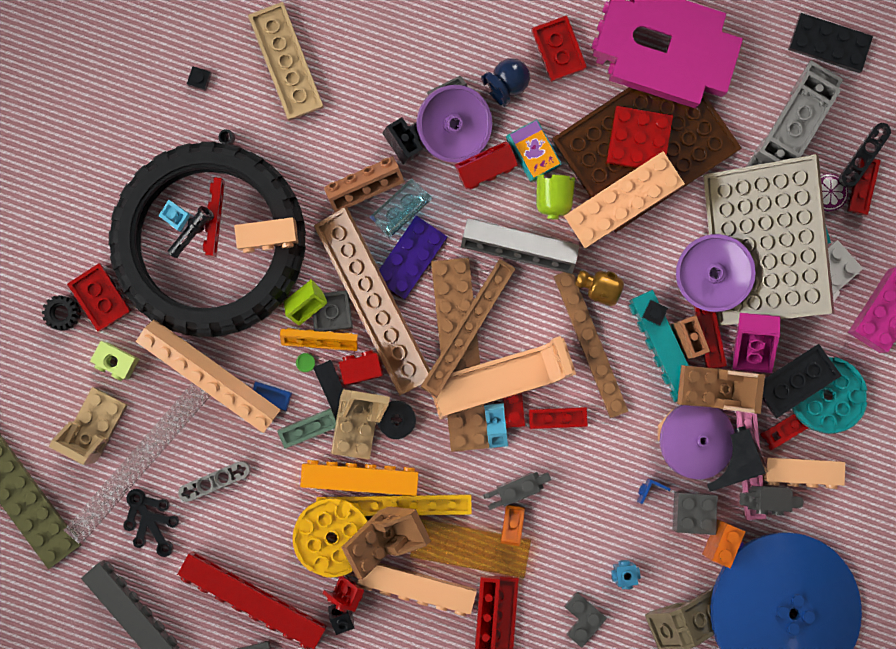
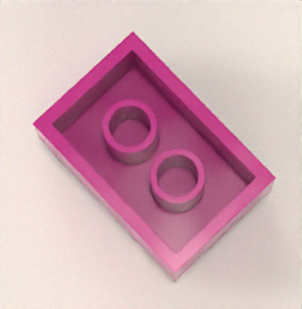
M739 314L732 369L772 373L780 336L779 316Z

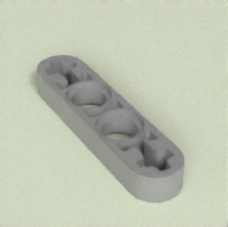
M245 461L229 465L181 486L178 495L185 502L192 501L246 478L251 471L250 465ZM238 465H241V467H246L244 475H242L241 473L235 474L234 477L236 479L233 480V474L231 473L229 468H232L233 472L239 469ZM221 472H225L229 476L226 483L219 481L218 476ZM203 480H208L211 483V487L207 491L201 488ZM194 483H196L198 492L191 493L190 498L188 495L184 496L185 488L187 487L188 490L195 488Z

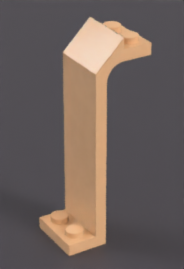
M559 336L543 346L453 372L438 397L436 398L433 395L432 397L441 420L457 412L556 383L576 375L567 344L564 338Z

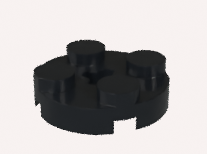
M391 401L380 423H378V427L388 438L402 439L414 429L416 415L411 406L405 402ZM395 414L402 418V422H399L398 426L395 425V422H391V418H394Z

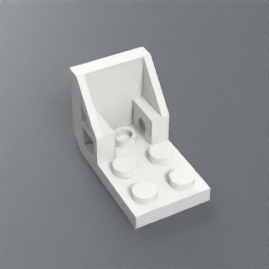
M838 240L828 247L833 302L840 294L839 290L863 269Z

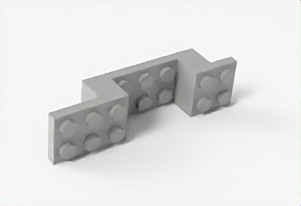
M812 60L809 61L790 92L792 96L768 136L760 142L746 167L802 157L841 91L839 87L844 79Z

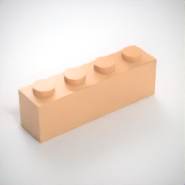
M763 457L768 472L762 476L763 481H767L768 485L780 486V482H786L787 486L799 487V483H804L806 487L818 488L819 484L826 485V488L838 489V485L845 486V462Z

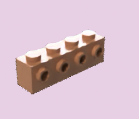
M392 156L372 166H367L354 174H349L343 179L331 182L324 187V190L336 213L344 207L349 208L405 181L399 166Z

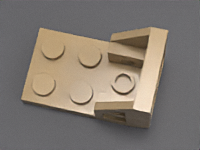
M92 387L75 420L68 422L52 439L49 447L82 465L95 463L102 455L128 404Z
M343 389L340 396L331 454L370 460L376 422L380 423L389 405L390 397Z

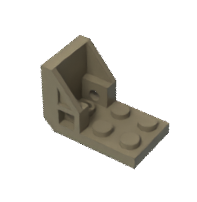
M714 587L689 602H678L645 614L658 649H690L715 635L712 630L710 615L711 597Z

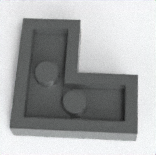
M576 591L564 606L578 618L577 622L567 632V636L582 648L607 618Z

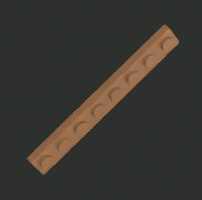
M501 259L498 260L420 388L436 398L438 397L516 268Z
M562 272L553 276L609 418L628 412L580 289L575 285L576 279L574 274Z

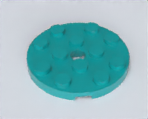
M829 357L842 376L793 407L792 410L799 421L809 429L819 433L834 434L850 429L862 418L868 403L866 402L867 386L863 377L853 365L840 358ZM824 390L832 392L833 397L831 400L824 399Z

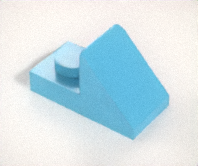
M170 200L167 201L158 215L179 232H183L188 226V220L194 217V215Z

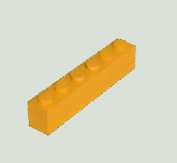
M307 460V463L302 464L300 487L417 496L419 471H415L414 467H403V470H396V466L384 465V469L376 468L375 464H365V467H357V463H346V466H340L335 461H326V464H319V460Z

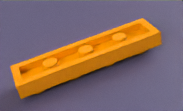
M293 328L280 330L281 345L348 351L358 350V334L296 330Z

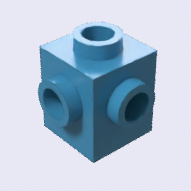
M630 560L618 561L619 564H613L614 570H611L612 581L618 587L632 589L633 585H638V579L641 578L639 567H636ZM625 573H630V578L624 579Z

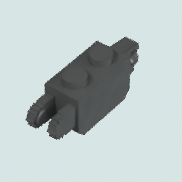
M531 472L497 486V489L485 493L483 497L484 499H489L496 494H499L501 497L500 501L493 502L488 506L489 510L502 505L507 506L541 492L540 490L544 488L542 484L551 481V477L548 472L542 475H538V472Z
M751 486L749 492L740 493L739 504L747 506L748 509L756 510V514L768 515V511H772V515H784V512H792V508L803 507L804 501L802 497L793 496L790 488Z

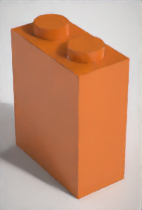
M717 519L716 535L709 536L702 555L716 563L731 568L745 531Z

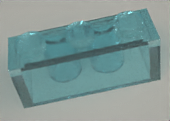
M411 178L370 216V219L390 239L430 203L433 198Z

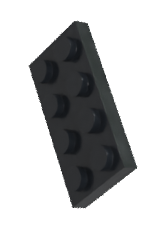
M800 13L788 50L861 73L873 36Z
M817 344L765 378L762 399L775 418H778L842 375L822 347Z

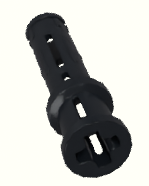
M200 206L196 215L188 220L186 229L168 249V253L172 257L178 258L195 235L203 232L207 222L214 218L213 213L208 208Z

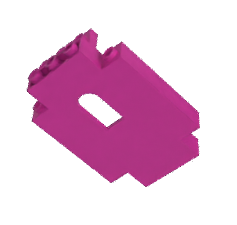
M687 0L605 1L602 10L605 15L603 20L600 19L598 23V38H594L591 49H594L592 56L597 57L596 63L603 65L606 60L611 61L607 72L610 74L609 81L692 108H696L700 104L703 92L723 97L728 92L743 38L722 32L727 13ZM644 27L672 36L667 53L637 44L633 39L634 30Z

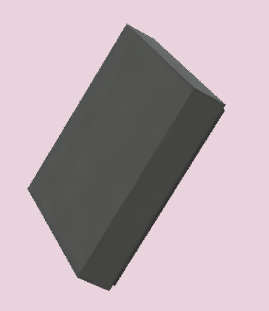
M347 291L324 293L327 304L313 314L314 331L326 332L353 328L350 299Z

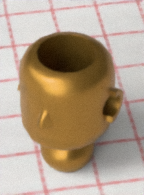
M581 270L575 285L578 288H587L588 297L595 302L614 306L621 296L624 282L617 274L611 271H598L592 276L587 271Z

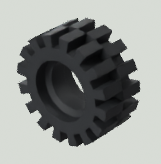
M53 296L51 300L48 299L46 301L47 305H43L45 310L42 311V314L45 317L42 318L46 321L45 324L51 326L50 328L61 331L68 330V328L72 329L74 324L77 325V319L81 317V315H78L81 312L78 308V303L66 296ZM59 306H65L68 310V316L64 320H58L55 317V310Z

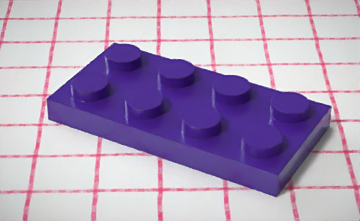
M415 216L379 269L388 289L405 300L448 237L418 216Z

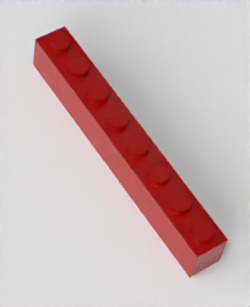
M193 551L187 555L177 574L181 576L183 582L197 585L198 590L203 593L210 592L215 595L214 598L222 603H225V601L230 603L234 610L248 613L249 618L257 622L260 620L266 623L265 626L270 630L276 631L277 629L283 633L285 638L289 640L295 639L300 642V646L305 649H315L327 627L326 624Z

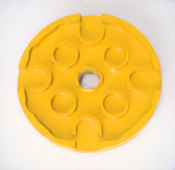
M326 498L316 501L308 506L296 521L292 537L295 554L305 568L322 577L333 578L347 575L353 569L341 547L368 520L357 506L346 500ZM329 532L337 535L335 543H330L327 540Z

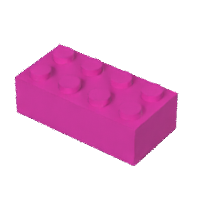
M896 267L887 270L848 331L849 334L878 353H888L896 341Z

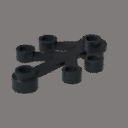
M141 489L131 490L126 497L130 509L123 527L126 531H132L136 528L135 517L138 510L141 514V520L137 536L133 540V545L141 548L146 544L145 534L148 526L158 543L156 548L157 554L161 557L169 556L173 552V544L165 540L155 522L167 524L168 527L174 528L179 524V518L175 515L168 517L149 512L145 506L157 507L160 511H165L170 506L167 499L157 500L146 497ZM135 495L140 497L139 502L134 500ZM162 501L166 503V508L164 509L160 506ZM171 518H174L176 520L175 525H172L170 523ZM129 521L133 524L131 529L127 527ZM138 538L142 539V545L137 544ZM164 545H167L169 547L168 552H165L163 550Z

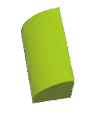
M312 279L283 302L286 317L300 326L327 304L324 293Z

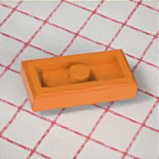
M513 505L505 507L501 544L520 547L525 507Z

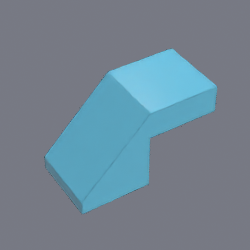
M504 403L484 405L489 448L508 446Z

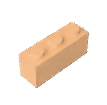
M293 217L234 225L237 249L243 251V253H253L255 249L262 248L263 251L274 250V246L291 248L294 247V244L298 243L296 220Z

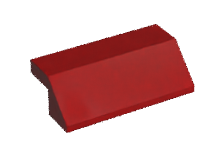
M480 577L475 649H513L518 577Z

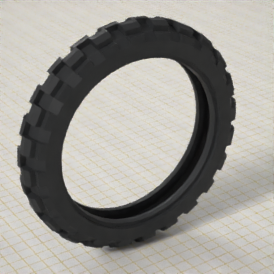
M188 143L155 156L154 160L147 165H143L134 174L135 176L129 184L126 183L111 216L112 224L108 242L111 251L110 260L121 289L131 300V303L151 321L156 320L169 330L197 337L226 336L248 329L264 320L289 295L301 272L300 269L305 256V222L297 197L290 185L263 158L253 152L228 143ZM205 172L228 174L250 184L265 199L273 220L292 217L296 220L298 243L294 244V247L282 248V246H275L274 255L266 274L248 294L227 305L212 308L190 307L167 296L151 279L141 252L143 223L148 210L156 198L176 181L190 175Z

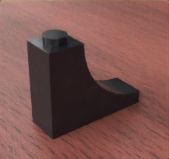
M745 426L734 429L735 433L730 435L733 445L730 464L721 477L707 484L710 492L768 472L752 428L746 429Z

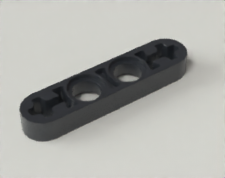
M879 123L871 129L839 176V182L843 187L850 188L858 183L889 138L891 128L888 124ZM882 128L884 135L880 136L877 140L874 139L879 134L878 130ZM867 143H872L875 146L873 153L866 150ZM857 158L864 161L863 168H858L855 165ZM852 171L856 172L851 177L852 181L846 182L847 177L845 176L850 175Z

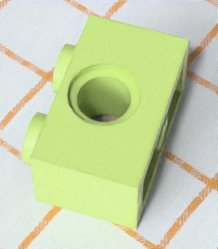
M100 341L90 362L95 364L94 368L102 372L107 370L112 373L111 376L122 381V379L130 378L139 358L108 342ZM113 357H116L118 360L115 367H112L110 363Z

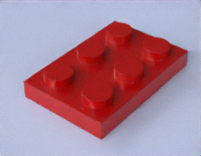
M567 15L531 29L551 82L587 69Z
M98 263L67 283L97 332H101L132 312L101 263Z

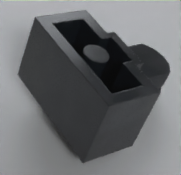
M403 117L386 126L382 132L403 165L417 157L423 150L419 143L420 139L416 123L408 126Z

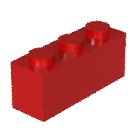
M505 141L454 166L462 185L466 189H474L483 181H492L501 173L513 171L514 167L518 166L510 144Z

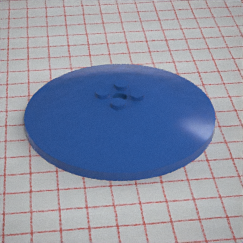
M777 532L749 541L738 549L731 568L722 567L713 588L710 615L712 630L714 631V637L719 649H854L861 628L862 605L858 586L852 572L833 549L821 541L806 535ZM795 608L797 616L791 619L789 613L791 609Z

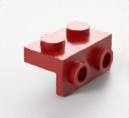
M340 576L334 591L324 590L322 594L328 598V602L336 605V609L342 612H347V610L355 612L363 597L364 589L347 576Z

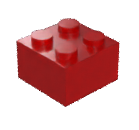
M371 350L361 353L362 356L357 358L354 355L342 357L343 361L339 362V367L344 385L384 377L379 354Z

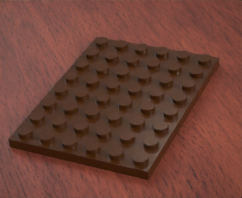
M630 87L552 138V142L592 198L637 169L606 163L615 107L621 106L673 115L666 156L685 185L614 230L615 233L742 149L704 93L700 104L696 108H692Z

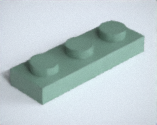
M329 408L278 429L277 432L286 449L334 429L336 418L332 409Z

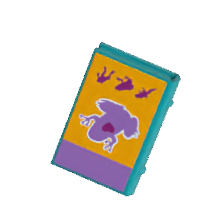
M537 119L506 136L508 143L524 170V174H526L530 182L536 180L538 175H545L560 167L561 162Z

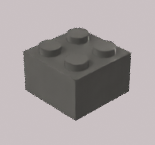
M674 491L672 530L677 533L716 535L718 496L706 493Z

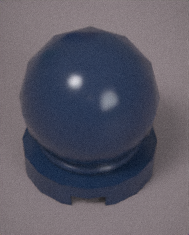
M507 58L499 62L493 74L486 72L481 76V80L484 86L488 84L491 89L489 93L500 106L503 104L505 107L511 102L510 96H517L528 87L530 71L525 63L519 59Z

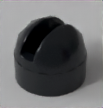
M224 129L219 133L218 139L222 144H233L235 142V135L232 131Z

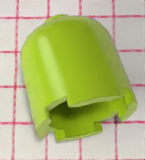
M538 175L536 187L537 210L541 214L548 215L547 219L559 220V216L568 214L573 205L575 178L565 175H552V178H544V175Z

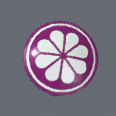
M830 173L821 175L824 211L830 212L841 208L847 201L848 188L840 184L838 175Z

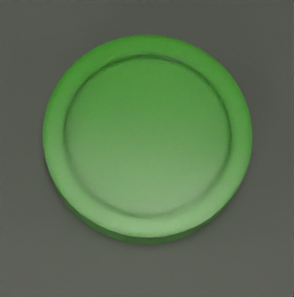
M303 353L296 359V366L302 372H310L315 367V359L312 355Z

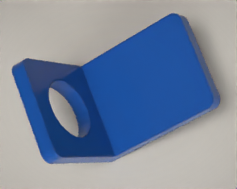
M648 478L646 483H642L639 488L638 494L640 496L637 502L640 504L644 503L652 484L667 491L671 489Z

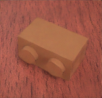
M696 315L670 324L686 359H692L710 352Z

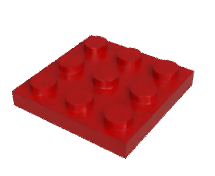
M616 106L606 163L638 168L663 151L667 155L673 115Z

